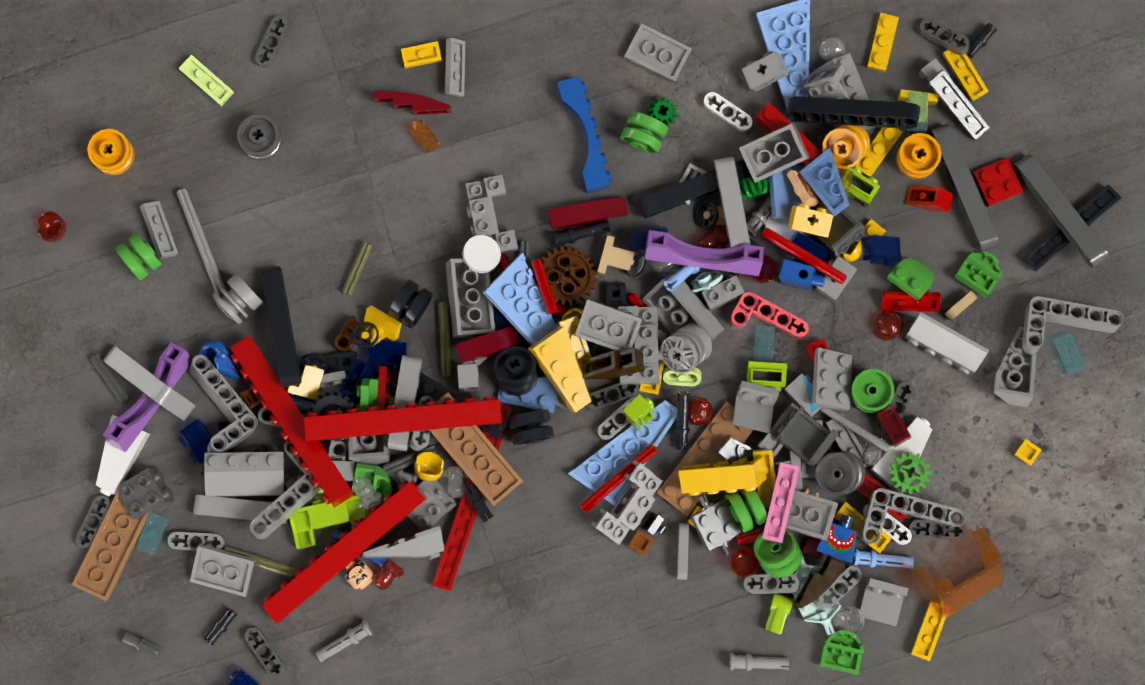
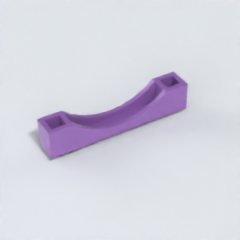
M649 230L645 259L759 276L763 264L764 247L744 244L726 249L702 248L684 243L669 233Z
M171 342L160 356L154 375L173 389L191 364L192 358L185 349ZM143 393L128 411L111 422L103 436L112 446L126 453L157 411L160 404Z

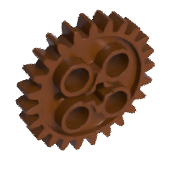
M561 246L559 252L556 248H553V254L547 251V258L541 257L547 279L549 275H555L558 278L555 282L548 279L555 303L561 302V307H564L565 303H568L569 307H571L572 302H575L578 306L580 303L579 299L585 302V295L591 296L592 292L590 290L595 289V285L592 283L597 282V278L592 277L597 274V271L591 270L595 266V263L589 264L591 257L584 258L585 252L578 254V248L574 252L571 251V246L568 247V250H564V247ZM565 260L569 263V266L562 267L559 262ZM582 272L584 277L577 278L574 273ZM567 274L570 275L569 278H568V277H567L566 279L563 278V275H564V276L567 275ZM570 286L573 292L567 293L563 288Z

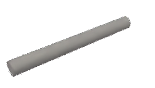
M822 408L821 412L885 452H888L891 446L836 411L831 408Z

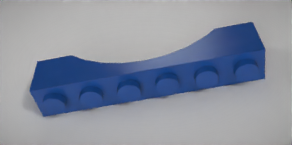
M579 76L559 81L557 84L562 104L578 117L588 139V157L582 171L587 194L607 189L612 179L610 172L605 171L604 164H607L605 154L600 153L599 146H602L600 136L596 135L594 131L597 125L595 118L591 117L589 113L592 107L590 100L586 99L584 95L587 92L585 82H581Z

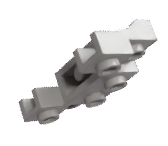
M503 175L467 183L466 189L470 206L466 208L468 217L473 218L474 224L470 225L472 236L485 235L491 237L497 242L502 254L517 251L518 246L514 230L499 233L492 198L507 195Z
M618 307L621 311L643 318L635 338V348L643 353L644 371L620 376L621 385H660L659 360L663 359L661 349H659V341H662V330H658V308Z
M635 460L633 464L636 467L631 475L627 473L624 475L632 483L628 485L610 513L601 509L600 512L603 515L598 523L593 521L591 523L593 527L618 545H620L630 529L634 531L640 525L642 518L651 509L655 498L652 496L663 482L653 472Z

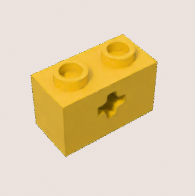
M799 203L798 206H792L787 228L828 238L833 215L828 214L826 209L817 208L815 211L810 209V205ZM808 217L814 219L813 222L807 221Z

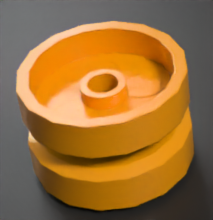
M838 125L825 136L822 143V152L824 153L828 148L831 149L838 169L854 167L869 151L870 139L868 133L862 126Z
M113 129L100 130L94 134L87 148L91 162L99 170L110 175L122 174L128 170L133 163L135 155L130 141L122 133Z
M912 134L904 140L897 151V167L908 178H926L932 174L941 160L940 145L935 138L928 134Z

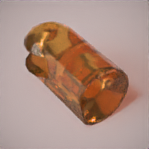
M424 121L412 122L410 132L426 153H430L440 145L439 140Z

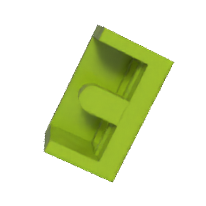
M855 166L846 169L841 176L845 191L849 193L848 196L855 199L856 197L864 202V207L867 208L880 188L878 180L871 176L868 178L861 174L862 171ZM848 174L871 187L873 190L870 195L846 181L845 179Z
M749 361L747 364L746 382L778 389L781 392V389L786 388L787 364ZM753 371L781 373V382L753 380Z
M639 394L623 411L627 414L626 419L641 433V426L647 425L654 418L653 411L655 407L653 406L654 403L647 396L643 398Z

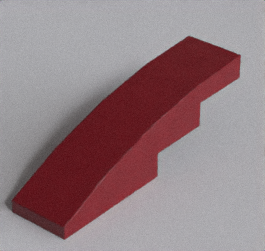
M373 91L375 103L393 102L394 109L412 108L414 115L451 113L450 105L433 98L396 91Z
M625 196L579 203L547 211L551 229L586 225L591 222L606 221L610 218L626 217L629 215Z
M512 326L459 343L455 347L462 363L488 357L508 347L522 345L527 341Z

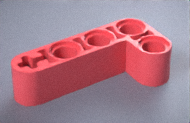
M746 292L742 295L730 318L732 326L742 328L747 324L752 315L795 339H802L809 330L808 324L804 320L751 292ZM748 297L751 298L754 302V304L749 307L746 306L743 302V300ZM768 307L770 315L765 316L761 314L760 308ZM737 314L743 315L744 322L737 323L734 316ZM777 317H786L787 324H779ZM791 321H794L791 328L788 329L787 327L790 325ZM800 325L802 326V331L804 332H800L798 334L796 333L797 329L795 327H798Z

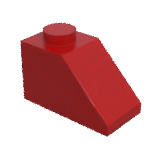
M910 186L905 204L933 212H949L953 194L941 187Z

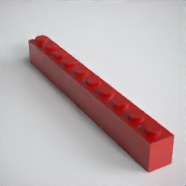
M249 335L231 346L230 349L233 354L230 356L236 365L239 363L243 368L240 372L245 380H251V389L255 395L260 394L262 397L260 402L266 411L269 409L273 414L270 418L275 426L280 425L283 429L280 432L286 442L290 440L292 443L291 450L296 458L300 456L303 460L301 465L305 472H311L313 475L311 481L317 489L321 488L324 492L321 496L326 504L331 503L333 508L354 496L351 488L320 441L305 442L303 415L286 389L282 388L280 380L251 336Z
M495 396L483 397V401H475V398L464 399V403H456V400L444 401L443 405H437V402H426L425 406L417 407V403L405 404L406 408L398 409L397 405L386 406V410L379 411L378 407L366 408V412H359L358 409H349L346 414H339V411H328L325 416H319V412L307 413V417L303 418L305 442L502 423L500 399L495 400Z
M414 480L403 482L398 487L400 491L395 495L390 493L383 499L385 503L382 506L378 507L376 505L368 512L370 516L365 520L363 518L359 519L353 524L355 528L351 532L346 530L338 537L340 539L339 542L335 545L333 542L324 549L325 553L321 557L316 555L309 561L310 566L304 569L302 567L294 574L296 578L291 582L286 580L279 586L281 590L278 593L272 592L264 599L266 603L262 607L276 624L286 618L428 499Z

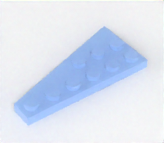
M798 0L756 13L767 51L781 54L789 72V75L777 81L786 111L791 97H809L803 85L809 77L810 0Z
M521 253L483 291V294L520 334L533 345L556 329L558 325L557 323L555 324L551 314H548L540 288L536 285L532 276L533 273L524 260L526 259L524 254Z
M666 400L655 407L653 411L654 418L647 425L641 426V433L632 425L568 473V475L593 492H596L650 444H653L655 447L658 446L676 420L677 408ZM626 479L604 499L615 506L628 485L632 482Z

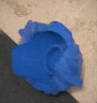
M207 340L202 346L199 355L206 356L220 374L238 380L239 375L236 370L238 365L234 363L230 356L232 354L231 349L224 342Z

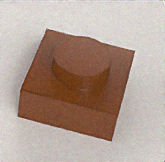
M637 530L628 547L645 556L655 539Z

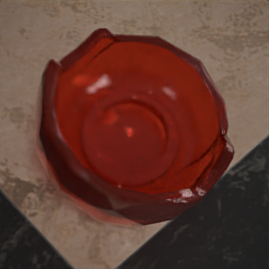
M49 211L43 213L37 220L39 224L37 232L46 242L53 243L59 241L66 233V222L56 212Z
M763 255V264L759 276L750 275V277L759 284L770 283L778 273L777 263L773 258Z
M884 311L874 320L873 332L877 338L883 341H892L901 334L904 321L900 314L895 311Z
M702 397L690 398L688 424L701 426L708 423L713 415L712 404Z
M741 547L735 550L730 558L731 569L739 577H750L756 573L760 565L754 549L751 547Z

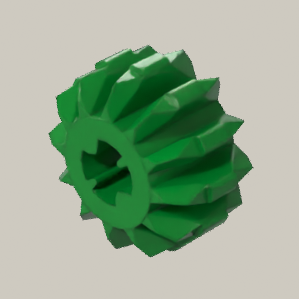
M666 96L663 97V101L656 97V103L650 102L652 108H647V112L650 113L648 116L661 121L669 128V122L675 124L676 120L674 117L679 116V113L676 112L678 105L672 106L673 99L666 102ZM660 109L666 110L665 116H662V113L659 115Z
M752 177L739 181L741 197L744 200L762 196L770 191L769 179L767 178L756 183Z

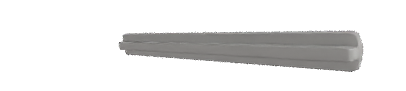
M185 188L180 189L176 194L215 292L218 295L222 294L219 288L223 287L225 289V286L190 197Z

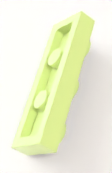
M192 55L179 67L182 73L221 107L234 94L233 90Z

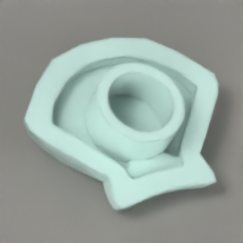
M719 271L701 273L696 279L691 281L694 287L692 291L699 292L710 289L722 280V274Z

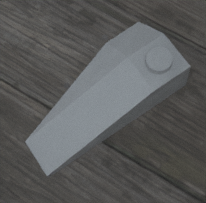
M1019 327L995 375L994 393L1010 405L1028 407L1034 392L1036 353L1027 354L1023 351L1024 327ZM1029 341L1030 344L1036 345L1034 341Z
M383 434L349 438V460L373 466H383L390 463V449L387 448L389 436Z
M438 526L411 536L412 538H403L393 542V544H386L363 552L361 554L362 558L429 557L431 560L440 557V553L444 551L441 528Z

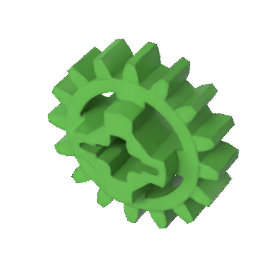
M909 452L907 457L902 453L901 459L898 457L894 458L896 464H890V467L893 468L892 471L888 472V474L893 475L890 482L895 481L894 488L901 487V493L907 490L908 494H912V490L919 493V487L925 489L924 482L929 483L931 481L927 478V476L932 474V472L927 471L930 464L925 465L926 458L920 460L919 453L915 457L912 452ZM911 460L907 466L900 465L903 461ZM918 465L921 466L923 474L919 472ZM912 469V473L915 476L908 477V473L905 470ZM897 473L901 474L902 482L899 480ZM911 481H919L917 485L909 486Z

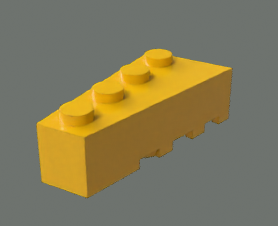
M557 327L528 348L570 412H577L591 402L565 327Z
M757 456L756 460L749 462L747 458H742L732 462V464H729L728 461H720L714 463V466H711L710 463L684 466L679 470L682 494L689 493V496L701 494L700 492L716 494L721 490H726V493L738 491L737 489L753 491L767 479L764 456Z

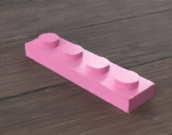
M780 462L762 537L765 540L783 543L800 471L799 466Z

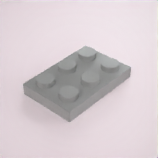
M641 23L624 58L675 83L692 48Z
M587 299L575 336L623 352L632 349L643 318Z
M819 347L815 349L813 405L844 412L850 410L852 355Z
M795 490L786 529L827 541L838 503Z
M199 544L190 582L246 597L256 559Z

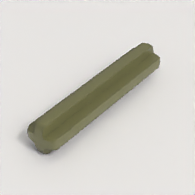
M367 242L362 243L342 289L343 294L347 296L353 294L371 252V244Z

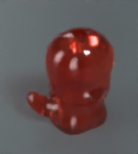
M716 225L712 232H707L698 239L697 247L715 249L720 245L722 248H725L726 244L729 243L728 235L719 225Z
M389 558L386 566L380 568L373 576V584L378 589L385 590L390 587L394 578L398 577L400 580L403 578L404 569Z

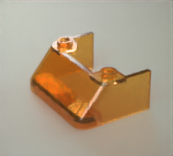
M983 527L971 532L982 550L980 558L985 569L957 587H954L951 581L946 578H940L933 582L923 566L911 571L937 613L942 617H950L1002 584L1004 580L1000 553Z

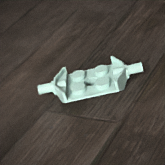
M803 556L799 568L794 573L801 582L799 590L793 593L795 600L810 571L814 569L819 572L822 567L807 565ZM790 579V582H788V584L791 587V585L795 584V582L792 579ZM830 594L827 598H824L823 603H828L833 596ZM816 600L803 608H799L804 622L821 623L826 630L827 636L835 633L831 619L841 607L839 602L829 610L820 609Z

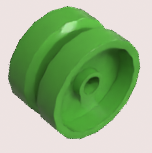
M631 112L627 120V124L630 127L623 129L620 138L636 149L651 154H658L662 146L659 139L665 138L669 128L653 117L639 112Z
M134 232L128 237V241L134 249L131 250L126 243L122 242L115 247V250L130 270L142 281L149 275V271L144 263L152 270H156L162 265V262L158 259L156 252L148 242L143 240L137 232Z
M879 369L862 371L851 383L850 400L858 410L864 413L879 412L890 404L893 399L894 384L887 373ZM870 387L873 388L872 390L875 394L869 392Z
M740 489L743 500L737 492L729 493L725 497L735 521L745 533L754 527L751 516L758 525H761L767 521V513L755 490L744 491V489Z
M786 529L783 543L763 539L764 532H762L754 544V552L762 569L768 575L775 578L786 577L794 573L802 562V552L794 535Z

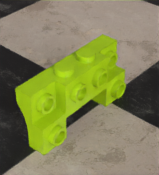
M362 494L347 499L335 508H333L331 503L328 505L326 502L323 503V500L311 502L312 506L300 508L289 519L296 549H302L317 545L314 530L351 522L353 530L355 528L353 526L354 523L361 518L365 520L370 515L368 513L366 496Z

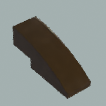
M636 348L620 353L613 350L582 361V378L584 380L620 377L644 371L643 353Z
M828 555L819 572L814 569L810 571L794 601L796 606L803 608L820 597L832 586L846 565L842 561Z

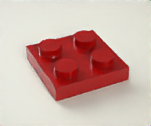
M1005 158L972 173L987 207H991L1024 192L1009 158Z

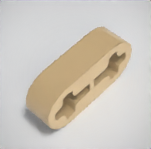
M970 291L948 310L945 316L952 321L978 297Z

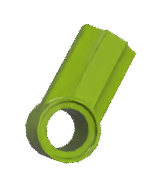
M774 593L765 630L781 635L786 617L792 608L793 598Z

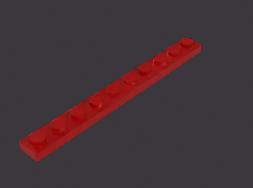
M500 404L501 417L508 422L513 408ZM484 432L486 438L499 451L504 433L500 440ZM469 478L466 484L467 488H469L468 486H470L471 484H474ZM475 486V488L477 489V491H478V493L480 494L481 498H483V494H482V493L480 492V490ZM465 492L462 495L432 584L434 587L449 592L452 590L477 516V511L471 507L472 503Z

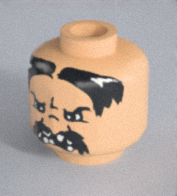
M353 561L346 567L345 579L354 589L360 588L363 590L373 581V571L364 561H359L358 563Z

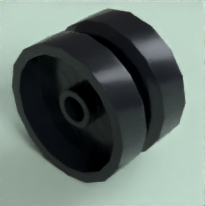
M409 279L395 297L388 315L395 320L403 317V325L412 329L426 311L433 293L425 288L418 292L419 285Z
M519 346L508 347L499 352L493 366L497 385L501 391L512 396H521L532 391L538 381L533 354L526 348Z
M537 410L509 417L510 429H522L511 435L513 445L534 444L553 438L552 426H540L551 420L549 410Z

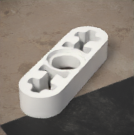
M710 92L705 96L704 106L707 110L740 132H746L751 128L752 118L750 115L715 92ZM713 97L716 98V101H715V102H716L718 105H720L721 102L724 103V104L720 107V111H719V112L717 111V109H718V106H717V105H715V104H712L711 106L709 105V100H708V98H709V99H713ZM726 107L731 108L733 115L730 117L724 116L722 113L723 109ZM736 113H739L738 118L740 120L747 119L748 126L744 125L741 127L740 121L737 119L735 122L732 121Z
M868 504L865 505L862 510V514L864 517L866 514ZM886 513L885 518L892 521V527L889 530L883 528L882 531L897 544H908L912 538L910 530ZM873 515L871 516V519H872L874 522H875L876 519H878V518H876V517L873 516ZM896 525L899 526L896 529L900 533L906 532V540L899 541L900 536L895 532L893 536L890 534L896 528Z

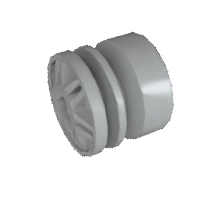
M235 273L227 281L231 290L227 291L220 287L219 289L224 296L221 298L216 292L212 296L217 306L228 318L240 325L243 321L238 314L241 312L247 318L248 314L244 308L248 306L255 311L263 304V301Z
M693 324L684 325L666 338L661 345L664 363L669 369L680 374L691 371L706 360L712 351V342L709 335L704 329Z

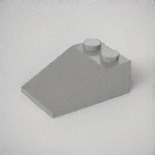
M794 123L739 148L755 183L810 158Z

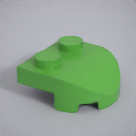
M986 251L981 253L973 252L967 257L954 277L987 298L997 281L1001 278L1002 270H1000L998 265L999 260L991 253Z
M907 258L902 260L892 270L887 279L918 301L926 291L931 289L934 274L922 262Z
M363 378L361 386H357V397H361L360 404H357L359 412H366V408L377 407L378 379Z
M357 463L352 487L354 496L365 494L366 501L370 502V507L379 506L380 503L384 502L383 499L392 491L389 475L381 467Z
M847 630L837 631L825 641L819 666L858 675L862 655L864 654L863 644L853 632Z

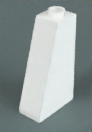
M112 415L109 425L117 416ZM142 430L126 453L112 446L107 440L105 441L96 486L100 487L99 491L107 496L111 494L116 495L117 487L129 474L150 435L149 433Z
M916 417L907 427L912 438L896 447L892 444L888 452H885L870 470L894 492L901 493V487L894 488L896 482H890V479L893 478V475L888 474L889 471L893 470L890 464H896L894 458L898 457L901 459L902 453L906 457L909 452H912L914 457L917 453L921 456L932 431L929 427L931 424L923 417ZM911 460L903 461L900 465L907 466ZM912 469L905 470L908 473V477H911L913 474ZM897 473L899 480L902 482L901 474Z

